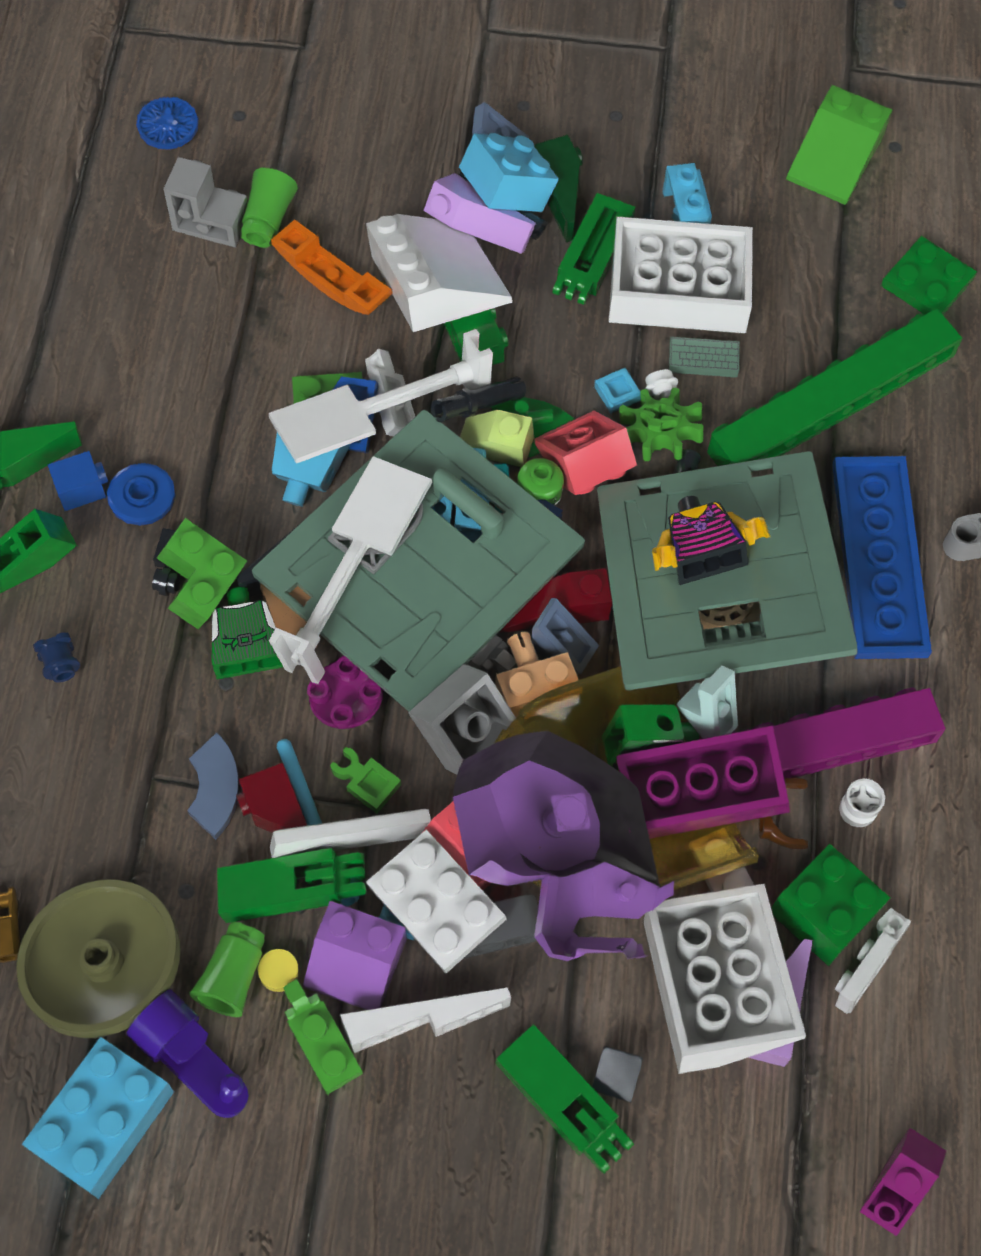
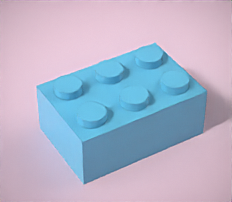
M100 1037L22 1145L99 1199L173 1095L174 1090L168 1082Z

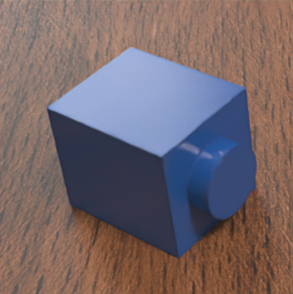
M90 451L48 464L64 511L106 498L102 484L108 482L101 462L94 464Z

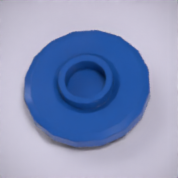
M162 97L152 100L141 109L137 116L136 125L141 139L148 145L158 149H174L185 145L193 139L198 131L199 121L195 109L187 101L176 97Z
M146 463L129 465L120 470L110 481L107 490L108 504L115 516L125 523L138 526L152 524L163 518L172 508L176 496L174 483L168 473L156 465Z

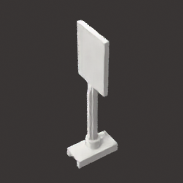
M477 329L463 333L462 361L451 365L448 370L362 401H358L349 386L345 385L270 412L269 419L297 464L375 435L376 429L368 415L453 384L457 386L463 384L465 388L470 390L490 385L493 352L490 348L479 351V332Z
M374 456L372 457L332 527L334 533L353 541L304 628H300L296 636L276 628L269 639L271 646L286 671L293 673L296 665H301L306 670L311 682L319 684L325 670L314 650L320 641L319 635L367 549L373 548L388 555H393L429 490L432 479Z

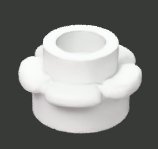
M659 370L645 378L647 384L645 389L649 391L650 396L654 395L655 399L661 400V398H668L670 396L671 389L676 388L679 381L673 377L671 370Z

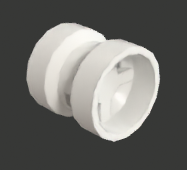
M864 778L854 781L840 801L839 811L841 817L851 826H868L874 821L884 806V790L878 783L870 779Z

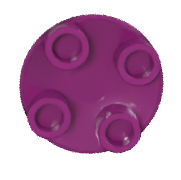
M345 656L324 667L325 673L319 684L313 682L308 684L307 694L312 712L319 721L332 728L350 729L366 723L376 714L383 700V689Z

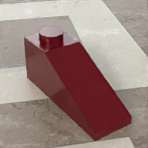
M606 568L569 572L552 578L499 632L505 633L533 629V626L551 598H557L579 624L609 620L612 597Z

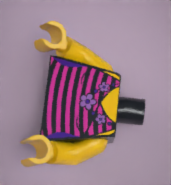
M686 496L678 503L680 512L671 514L668 517L670 528L661 533L657 547L652 549L655 571H658L660 567L673 566V568H676L679 585H683L747 566L746 541L751 546L755 544L758 538L770 537L765 519L763 517H755L746 521L733 512H726L719 502L714 501L701 505L696 496Z

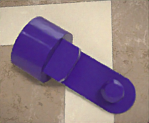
M172 989L165 991L135 1017L128 1028L127 1036L154 1063L161 1060L215 1115L223 1118L238 1115L245 1108L248 1101V1089L239 1075L235 1074L205 1044L208 1033L197 1023L199 1016Z

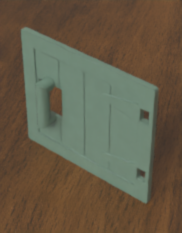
M422 410L374 455L376 458L432 479V484L422 500V520L416 530L375 574H372L360 564L358 565L320 633L323 638L408 712L463 664H467L585 544V539L443 423L437 422V418H434L427 410ZM372 458L252 569L253 576L306 622L345 556L343 551L328 541V537L333 533L332 527ZM463 479L464 481H466L475 490H477L486 499H488L492 504L499 508L504 514H500L496 509L489 505L485 500H483L479 495H477L474 491H472L460 480ZM444 496L481 526L482 535L474 543L432 509ZM412 518L408 528L415 522L416 518ZM350 540L339 541L347 548L350 547ZM374 554L375 565L385 554ZM364 555L362 559L371 565L370 555ZM297 586L311 597L305 606L289 594ZM381 659L396 671L390 680L373 667Z
M811 451L602 485L597 488L622 677L626 690L711 677L721 665L735 671V674L857 654L855 633L815 461ZM773 469V474L752 477L751 475L753 471ZM661 487V493L640 496L639 490ZM686 496H696L701 505L714 501L719 502L726 512H733L746 521L755 517H763L765 519L770 537L758 538L755 544L751 546L746 541L747 566L683 585H679L676 568H673V566L660 567V570L655 571L652 549L657 547L661 533L670 528L668 517L671 514L680 512L678 503ZM759 601L761 609L760 621L703 630L699 611Z

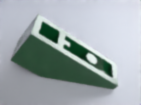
M567 134L534 144L536 150L550 164V168L559 178L547 204L566 243L573 239L579 168L583 165V158L579 147L573 146Z

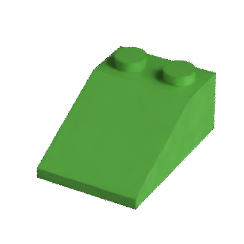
M832 85L813 119L787 174L786 180L846 205L885 134L892 109Z

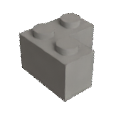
M178 157L164 186L172 230L236 248L242 234V219L248 204L247 196L235 190H224L214 187L211 165L204 164L199 160H188Z

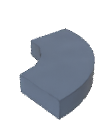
M218 733L213 735L189 758L191 765L198 774L199 788L196 799L187 810L188 814L215 840L230 823L238 803L236 794L239 792V775L233 754Z

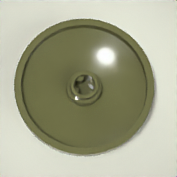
M107 879L78 885L65 891L48 903L29 925L21 942L17 958V980L21 994L33 1013L44 1024L59 1033L77 1038H99L119 1033L128 1029L135 1017L148 1004L170 989L180 961L178 930L164 904L153 893L137 884Z

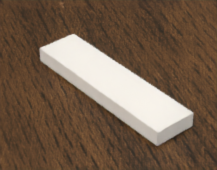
M425 808L275 830L270 844L271 857L276 858L328 848L336 851L416 839L431 821L429 809Z

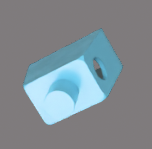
M277 432L272 474L278 479L288 482L282 501L303 507L309 488L326 492L350 444L296 464Z

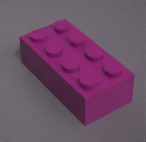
M773 726L616 756L619 772L625 775L639 790L649 839L790 813L789 800Z

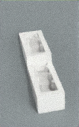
M501 988L341 1014L340 1016L353 1052L356 1053L429 1022L435 1037L509 1007L511 995L508 988Z

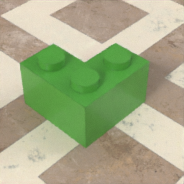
M185 518L157 557L158 560L187 579L167 609L199 629L209 619L247 560Z

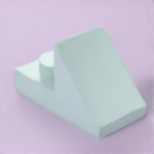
M722 665L711 677H707L702 683H696L677 703L678 709L703 739L731 734L738 726L735 671Z

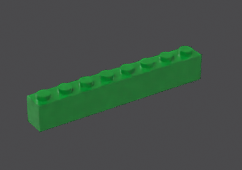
M937 308L925 315L920 313L899 330L893 328L886 332L876 343L862 345L851 357L844 361L838 359L832 362L819 375L805 377L799 382L797 387L787 393L785 391L777 393L762 407L748 409L739 420L730 425L724 423L718 426L711 434L707 453L717 466L781 456L953 358L962 341V337Z

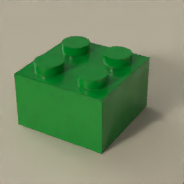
M829 844L779 895L771 910L773 916L801 942L804 939L812 940L811 951L829 967L879 913L891 897L834 846Z

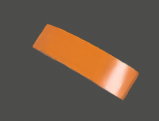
M295 219L271 239L275 249L305 279L324 294L353 311L369 315L392 295V289L370 273L366 272L362 276L320 246L319 237Z

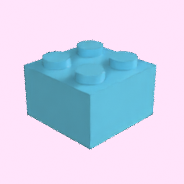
M474 133L459 165L460 170L489 209L543 212L559 180L550 168V164L536 150L534 143L524 136L507 137L496 133H490L489 135Z

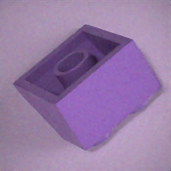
M330 901L314 940L303 987L365 1010L381 1008L407 940L406 927Z

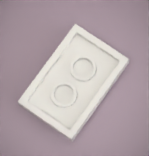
M427 830L421 833L366 881L368 887L400 923L406 927L408 932L445 973L450 971L506 920L505 914Z

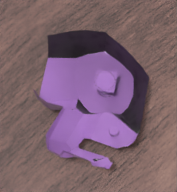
M549 731L519 734L501 740L463 760L455 781L453 801L469 875L506 886L542 880L534 937L549 957L569 961L585 953L623 952L627 959L646 957L642 945L637 944L633 938L578 937L573 932L579 918L599 916L639 919L646 912L653 911L674 893V882L660 887L638 788L625 775L583 747Z

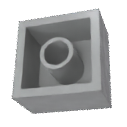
M463 664L408 712L445 769L456 775L462 761L501 740L519 735L524 731L488 673Z

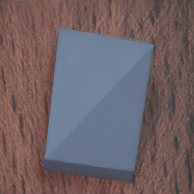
M551 598L532 629L531 641L535 651L546 658L568 652L576 674L583 672L599 646L557 598Z

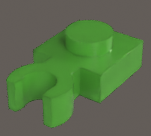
M345 747L343 755L351 761V764L346 768H341L332 762L330 764L331 772L338 779H350V783L346 786L347 791L375 813H378L399 789L401 780L372 758L365 765H362L359 762L357 753L353 749Z

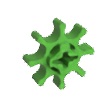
M672 388L670 396L668 398H661V400L651 398L649 391L643 389L640 391L641 408L632 409L625 405L619 407L620 423L631 425L626 427L630 443H643L642 455L644 461H650L652 453L655 450L661 451L662 448L671 450L674 458L680 460L683 457L682 440H693L697 443H702L704 440V426L691 423L702 420V403L695 402L690 406H680V390L678 388Z

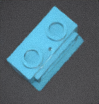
M695 163L667 166L663 195H673L676 206L673 210V220L710 224L712 213L700 169L696 170Z

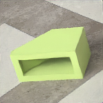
M494 410L467 417L460 438L472 448L485 449L486 457L489 460L522 467L527 461L534 439L533 421L531 417Z

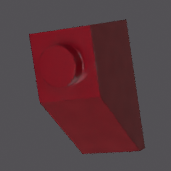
M283 763L239 779L242 792L236 794V798L243 816L251 814L255 826L271 833L280 829L307 826Z

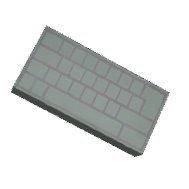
M670 337L668 370H671L672 373L737 377L739 373V341Z

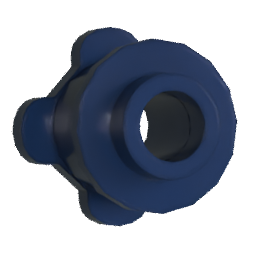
M59 633L55 637L46 640L42 639L33 644L35 652H38V660L43 662L42 674L46 679L58 683L65 682L73 678L75 672L80 668L79 660L74 658L72 654L74 646L70 642L69 633Z

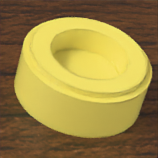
M274 949L264 954L258 964V975L262 984L274 992L284 991V986L298 979L299 967L296 958L284 949Z

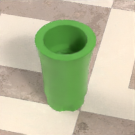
M259 168L253 172L250 196L242 219L241 238L245 242L261 248L271 246V239L278 234L287 208L298 191L297 183L289 175L272 168Z
M231 922L226 934L221 936L206 969L189 993L190 997L198 1004L216 1013L230 1017H241L255 969L262 956L261 948L265 942V935L254 927L240 922Z

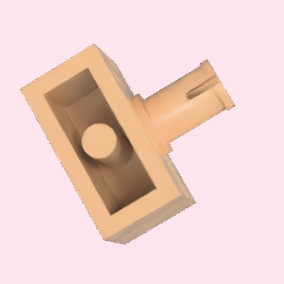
M521 632V640H519L517 634L507 640L518 668L496 674L495 686L518 721L578 703L581 684L568 652L539 660L529 632Z

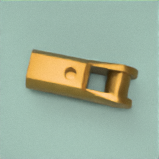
M8 887V892L0 893V909L9 908L10 913L8 916L0 917V963L16 961L21 945L18 901L14 887Z

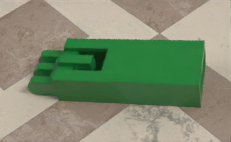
M600 193L595 195L558 267L557 280L552 290L553 294L559 296L564 286H567L565 298L572 301L578 290L580 294L577 303L585 305L590 294L596 296L613 262L617 217L634 218L635 206ZM579 259L592 264L590 267V265L582 263L580 270L575 268Z
M332 848L217 868L218 914L226 923L325 907L328 906L330 901L341 904V899L366 894V884L356 882L365 879V869L357 867L365 863L364 854L350 853L337 856ZM305 878L308 885L313 884V880L322 879V885L296 889L299 879Z
M534 1024L496 1058L495 1064L579 1156L584 1153L603 1174L610 1169L607 1161L600 1156L603 1151L614 1162H617L622 1157L618 1149L612 1144L615 1139L627 1151L634 1145L632 1140L615 1123L619 1117L616 1112ZM574 1100L582 1107L575 1115V1118L578 1121L580 1120L587 1128L583 1133L563 1113Z

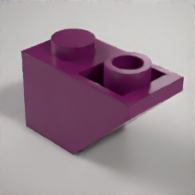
M909 1128L888 1158L864 1201L860 1212L897 1236L939 1177L947 1151L917 1131Z

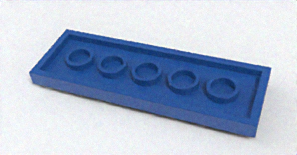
M906 456L835 457L832 466L848 606L857 642V654L854 655V658H929L932 650Z

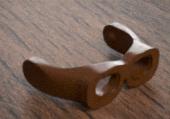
M784 778L786 788L805 789L808 787L806 779ZM771 816L759 818L760 839H768L773 843L790 849L802 850L808 848L807 840L785 836L777 828Z

